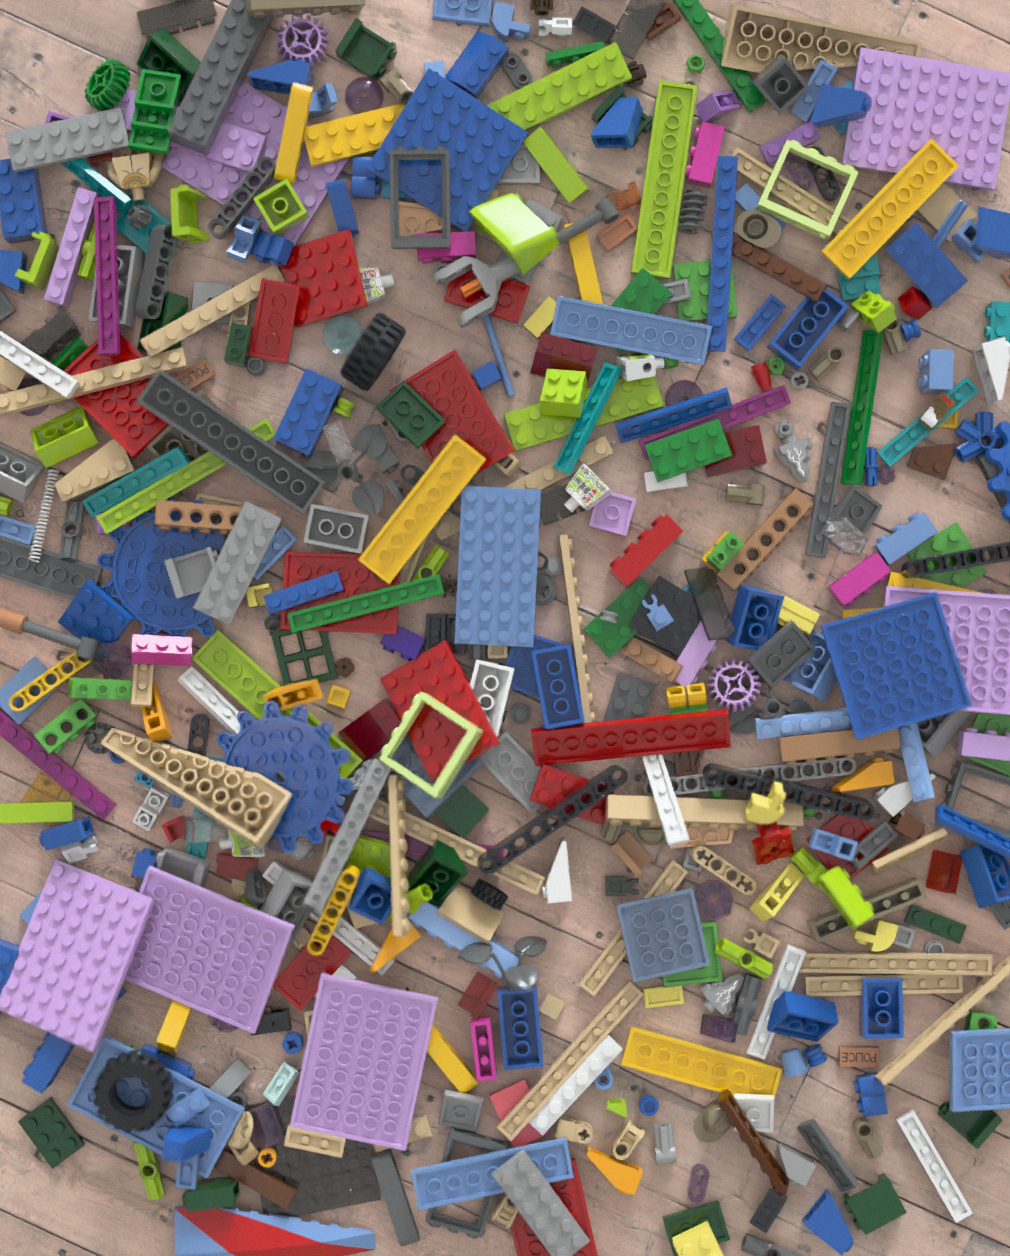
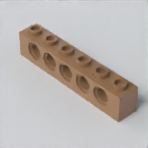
M797 488L793 489L745 541L743 547L722 570H719L715 576L731 591L739 590L740 584L744 585L746 583L744 579L749 574L752 576L759 569L757 565L760 561L763 560L765 562L772 555L771 549L775 545L779 547L786 538L783 536L788 531L792 533L799 525L797 521L801 517L806 518L812 511L810 507L813 503ZM789 507L796 510V515L793 518L787 514ZM776 521L781 522L783 525L781 532H777L774 529ZM762 536H767L770 539L768 546L761 544L760 539ZM749 550H753L757 554L754 561L749 560L747 557ZM736 564L742 565L744 569L742 575H737L734 572Z
M157 500L155 527H159V530L163 531L179 528L180 532H191V529L199 530V533L211 534V531H219L220 535H229L233 527L230 519L238 517L242 507ZM263 509L276 516L277 510ZM177 512L181 515V520L175 522L171 520L170 515ZM198 514L201 517V521L193 523L190 516ZM214 515L219 516L221 523L215 525L211 523L210 518Z

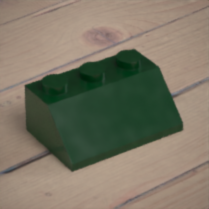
M163 28L149 35L136 64L141 69L181 75L178 103H180L184 99L201 62Z
M165 292L160 316L156 319H143L137 350L146 351L140 342L141 339L186 314L188 311V297ZM181 341L162 352L180 348Z
M436 840L409 872L407 891L410 892L426 884L433 892L432 899L428 901L440 906L466 877L468 870L453 847Z

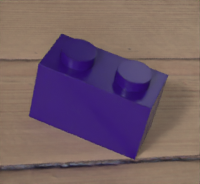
M398 626L397 635L384 634L380 644L384 645V650L390 653H394V651L402 653L401 658L411 661L412 659L416 660L417 656H419L425 643V638Z

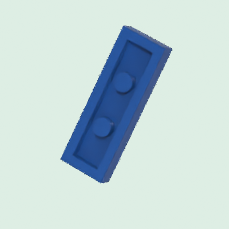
M771 294L733 340L749 352L785 309L786 305Z

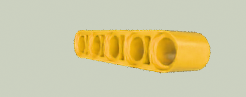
M293 83L274 180L283 181L287 178L291 184L295 183L313 87Z
M573 223L564 225V228L572 225ZM585 230L567 240L577 286L583 301L603 304L588 235Z
M76 650L12 695L9 699L10 708L18 712L27 710L68 681L69 677H74L91 665L94 658L93 660L89 659L86 662H82L80 656L76 655ZM67 663L73 665V671L69 674H66L63 670L64 665ZM51 674L57 677L54 685H49L47 682V678ZM34 686L40 688V694L36 697L31 694V689ZM19 697L24 700V705L21 708L15 706V700Z
M348 865L343 869L308 942L307 950L310 954L317 956L324 952L359 879L360 871L356 866ZM351 874L354 879L350 880L345 875ZM337 891H343L346 896H340ZM329 908H335L338 913H332ZM325 924L329 926L330 929L326 930L322 928L321 925ZM314 941L320 942L322 946H316Z
M432 1023L427 1052L459 1092L466 1094L479 1083L477 1082V1077Z

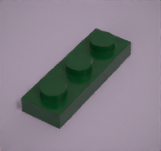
M914 904L909 906L904 919L905 923L958 944L961 943L967 927L962 923Z

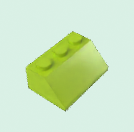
M82 406L30 430L35 452L46 468L57 465L60 461L73 457L77 453L90 449L99 443L96 430Z
M837 866L820 876L818 883L851 929L855 930L874 916L872 913L874 909L868 901L864 902L861 898L862 892L857 885L850 883L848 880L850 876L847 871Z

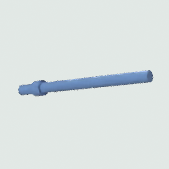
M486 315L482 318L507 397H512L515 393L491 317Z

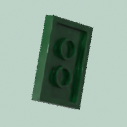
M404 380L376 406V410L417 449L446 422Z
M52 1097L18 1121L52 1169L85 1145L83 1139Z
M718 1200L662 1217L674 1256H679L674 1246L672 1237L708 1221L718 1244L730 1240Z

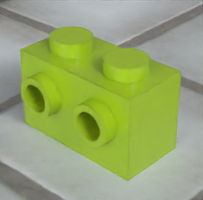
M870 290L862 294L851 304L853 310L860 313L858 319L877 333L897 319L893 304L890 301L886 302L880 294H874Z

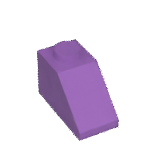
M727 90L711 93L695 105L698 111V116L703 122H712L739 109L741 105L734 91Z

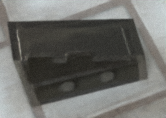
M61 305L57 308L58 313L52 319L47 317L44 320L46 325L39 330L35 329L20 343L48 362L51 360L50 357L52 355L62 352L66 348V344L73 341L77 336L80 338L81 333L84 331L72 314Z

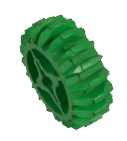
M107 59L106 62L103 61L100 66H97L95 71H92L93 74L89 77V82L86 84L87 88L85 89L87 102L90 106L100 111L110 110L115 105H118L119 101L123 99L124 94L127 93L126 90L130 86L128 83L131 81L130 72L123 63L115 59Z

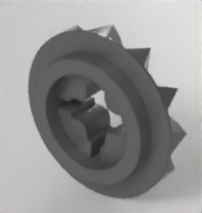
M537 575L538 584L541 587L548 586V588L544 591L545 598L541 594H536L535 605L544 606L555 598L556 585L550 577Z
M96 723L91 726L85 733L84 742L88 749L96 754L109 752L110 750L101 745V742L95 744L94 742L97 739L96 734L106 733L103 737L104 739L112 727L105 723Z

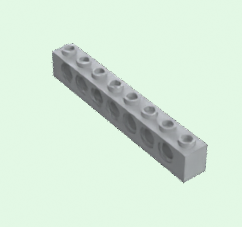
M374 758L303 903L319 911L324 910L393 769L389 765Z

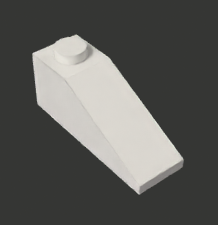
M929 773L930 779L932 781L936 776L932 773ZM909 779L887 785L886 787H880L875 792L876 796L873 798L888 815L894 817L913 799Z

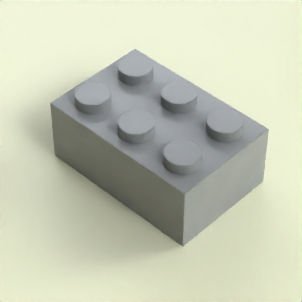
M311 504L303 542L305 544L363 554L370 516Z

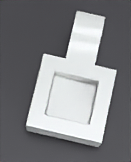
M572 18L540 19L539 26H545L546 28L539 29L538 35L546 36L549 32L558 36L571 35Z
M91 836L83 844L81 841H76L61 846V852L67 862L71 864L88 858V853L98 851L96 845L98 841L95 836Z

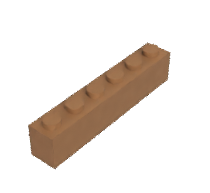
M852 728L777 737L779 759L785 762L786 765L796 764L797 760L805 759V762H815L820 757H824V760L836 759L837 755H844V758L856 757L855 753H863L864 756L875 755V751L883 750V753H893L895 749L900 748L898 728L855 740Z

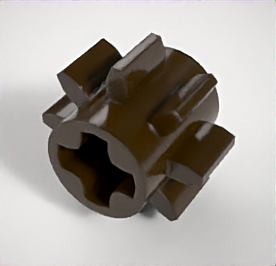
M530 0V10H534L535 15L538 16L548 15L549 10H553V0Z
M636 61L627 63L632 76V80L628 81L627 84H633L634 87L643 85V79L647 78L643 64H637Z
M449 574L448 578L445 579L441 575L442 584H446L447 581H450V585L453 586L452 589L450 588L448 589V591H445V588L443 587L445 593L443 595L444 598H446L447 594L449 593L451 594V596L454 597L453 591L454 589L457 590V587L454 583H456L458 580L455 579L452 581L451 574Z

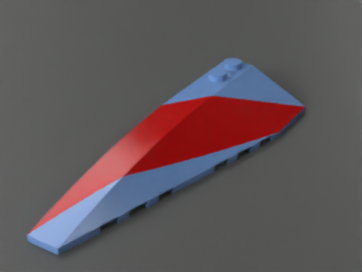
M175 1206L174 1208L175 1256H345L375 1250L374 1230L350 1226L348 1228H341L338 1224L331 1223L329 1226L319 1224V1221L311 1220V1222L301 1221V1218L270 1213L262 1215L258 1211L252 1210L251 1212L239 1211V1208L231 1207V1209L216 1208L187 1212L186 1206Z

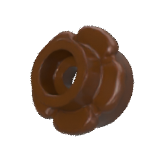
M349 658L339 659L335 664L336 673L343 677L350 676L351 672L354 671V664L351 663Z

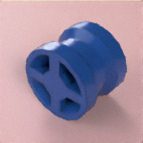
M911 319L906 324L901 323L900 327L906 342L910 338H919L921 336L919 325L915 319Z
M293 1031L288 1033L282 1043L284 1051L289 1054L299 1052L303 1046V1037L299 1032Z
M814 1044L803 1051L804 1056L809 1060L808 1064L810 1067L818 1066L827 1060L826 1055L821 1051V1044Z

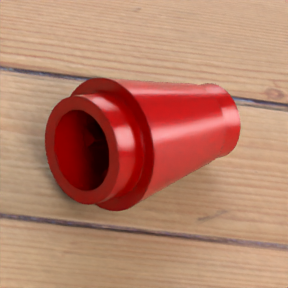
M764 361L751 366V374L761 392L771 389L769 365H766Z

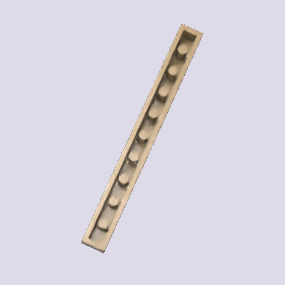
M608 795L605 799V822H610L611 825L617 826L622 825V823H630V826H642L643 823L649 824L651 827H660L662 824L653 796ZM676 797L683 823L688 825L689 828L696 829L700 828V826H708V829L727 827L728 830H738L739 827H745L749 831L758 830V823L746 820L745 808L749 800ZM783 802L784 813L777 820L779 829L789 827L790 832H797L803 826V806Z

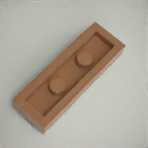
M634 637L624 652L625 656L672 683L675 682L684 667Z

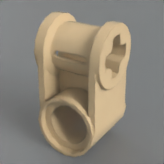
M560 1116L554 1136L556 1138L566 1137L567 1141L587 1144L593 1138V1128L587 1121ZM583 1129L587 1130V1133L585 1135H581Z
M628 1119L611 1144L614 1156L619 1160L627 1159L635 1146L641 1141L645 1130L638 1129ZM625 1145L626 1149L624 1152L618 1153L616 1152L617 1146Z
M504 1193L490 1219L499 1221L505 1225V1228L509 1229L518 1209L508 1200L509 1197Z

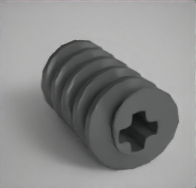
M695 190L686 191V194L683 196L685 200L682 202L683 209L680 211L682 216L679 217L681 224L677 226L679 231L688 234H698L696 229H702V226L697 223L704 221V218L700 217L699 214H705V210L701 209V206H707V203L702 201V199L708 198L707 194Z

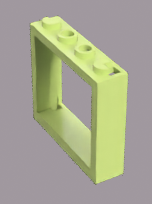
M787 140L756 209L827 241L858 175V171L851 165L838 163L833 157L820 155L813 148H804L795 140ZM788 152L849 178L828 226L767 200Z
M420 692V694L414 697L410 710L406 711L402 716L400 726L392 732V739L389 744L383 747L382 755L379 759L435 798H442L482 735L483 730L429 694ZM425 703H428L468 730L433 787L391 759Z

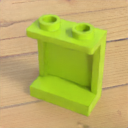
M185 184L178 185V188L170 189L172 236L191 244L209 242V234L198 230L197 202L198 200L207 199V195L201 193L199 189H192L190 185Z
M40 231L39 234L33 232L31 235L40 243L29 273L17 269L15 276L25 284L43 291L55 263L59 246L50 235Z

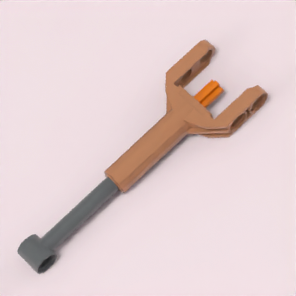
M0 607V628L20 635L26 632L75 649L77 650L76 655L93 660L99 644L98 640L82 636L81 639L33 623L29 621L28 616Z

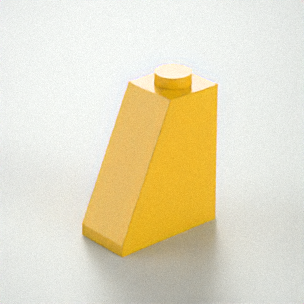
M175 1000L172 1001L156 1041L159 1050L173 1055L177 1054L193 1008Z

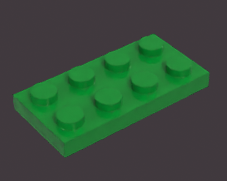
M642 268L611 306L655 315L671 296L672 292ZM616 348L620 353H623L625 350Z
M719 419L645 445L657 483L732 456Z
M642 577L605 609L619 614L615 618L616 624L601 620L600 617L603 616L601 612L583 628L609 658L638 632L628 625L642 604V600L645 599L651 589Z

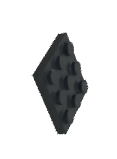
M659 575L644 600L648 605H651L653 599L650 595H655L657 606L659 607L664 604L674 621L656 631L646 616L651 611L641 604L628 626L679 656L709 606Z

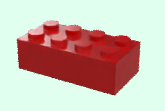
M668 514L664 517L660 515L651 524L653 528L650 531L646 529L637 537L639 542L636 545L632 542L623 551L625 555L622 558L618 556L609 564L611 567L609 572L624 588L683 532Z

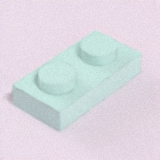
M284 1061L265 1089L264 1096L273 1105L279 1106L300 1073L289 1062Z

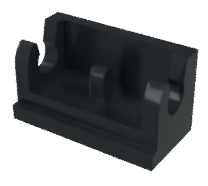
M581 6L572 25L603 41L605 44L609 43L611 35L616 31V25Z
M289 1008L264 1011L256 1033H251V1036L292 1030Z
M773 1187L769 1189L749 1223L766 1234L786 1203L787 1196L784 1194L780 1195Z

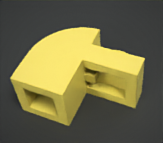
M774 782L768 797L752 793L745 808L746 820L760 824H769L777 821L783 815L782 803L785 798V792H783L781 783Z
M877 918L874 921L872 933L855 929L852 930L851 936L856 939L855 942L867 945L869 942L868 948L871 951H883L894 942L898 925L894 922Z

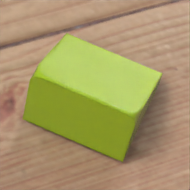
M624 1098L605 1101L608 1110L627 1118Z

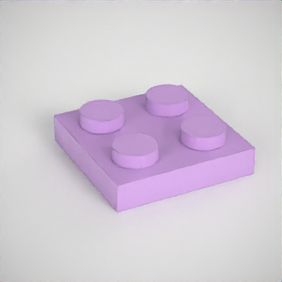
M613 492L594 506L589 527L626 537L636 498Z

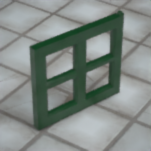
M282 629L275 633H269L272 636L284 686L317 679L318 683L338 679L327 632L319 631L322 647L306 650L302 635L304 631L297 632L301 652L286 656L284 655L280 637L296 633H292V630ZM325 654L329 673L312 676L308 658ZM303 660L307 678L291 682L287 663Z

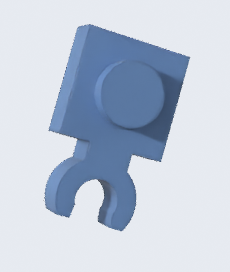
M652 594L650 596L653 599V603L648 605L645 600H642V605L651 611L646 616L655 630L658 631L674 620L664 604L659 607L657 606V598Z

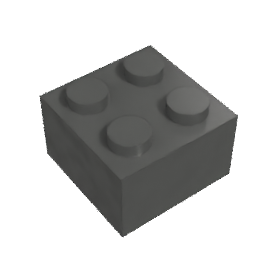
M782 54L751 81L778 114H781L810 88L789 60Z

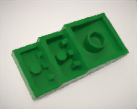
M142 69L134 100L135 110L131 122L132 131L128 144L129 150L161 155L169 154L171 139L168 130L177 113L181 75Z

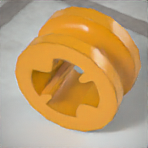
M270 1147L262 1149L258 1157L260 1165L263 1167L274 1165L277 1153ZM270 1153V1158L273 1157V1160L269 1159L268 1162H266L264 1160L265 1157H262V1155Z

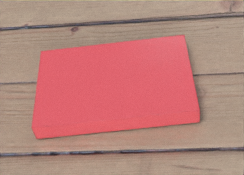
M525 1078L489 1095L501 1121L530 1090ZM528 1122L511 1143L514 1148L520 1147L544 1135H541ZM549 1129L544 1133V1135L550 1133Z

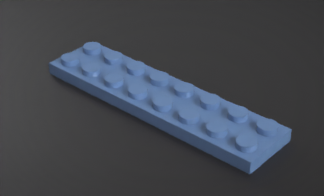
M558 296L550 335L704 365L712 326Z
M563 1137L411 1169L418 1211L504 1193V1190L492 1173L522 1149H524L548 1183L574 1178L567 1139Z

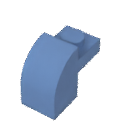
M495 2L493 10V29L495 34L505 42H508L509 35L518 40L528 39L530 25L513 21L514 5Z
M326 83L317 92H313L308 119L323 116L335 110L334 105L338 101L332 83Z
M244 214L241 216L235 227L234 240L227 250L226 257L242 263L246 262L249 255H252L251 251L258 232H260L261 221Z
M969 219L954 233L952 241L959 250H964L978 263L987 253L976 247L977 225Z
M813 828L808 847L852 861L858 842L831 832Z

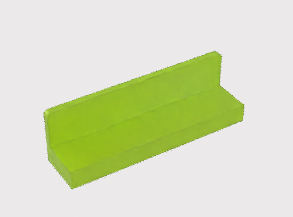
M540 126L523 141L524 145L569 203L573 202L581 194L586 195L590 191V188L544 128Z

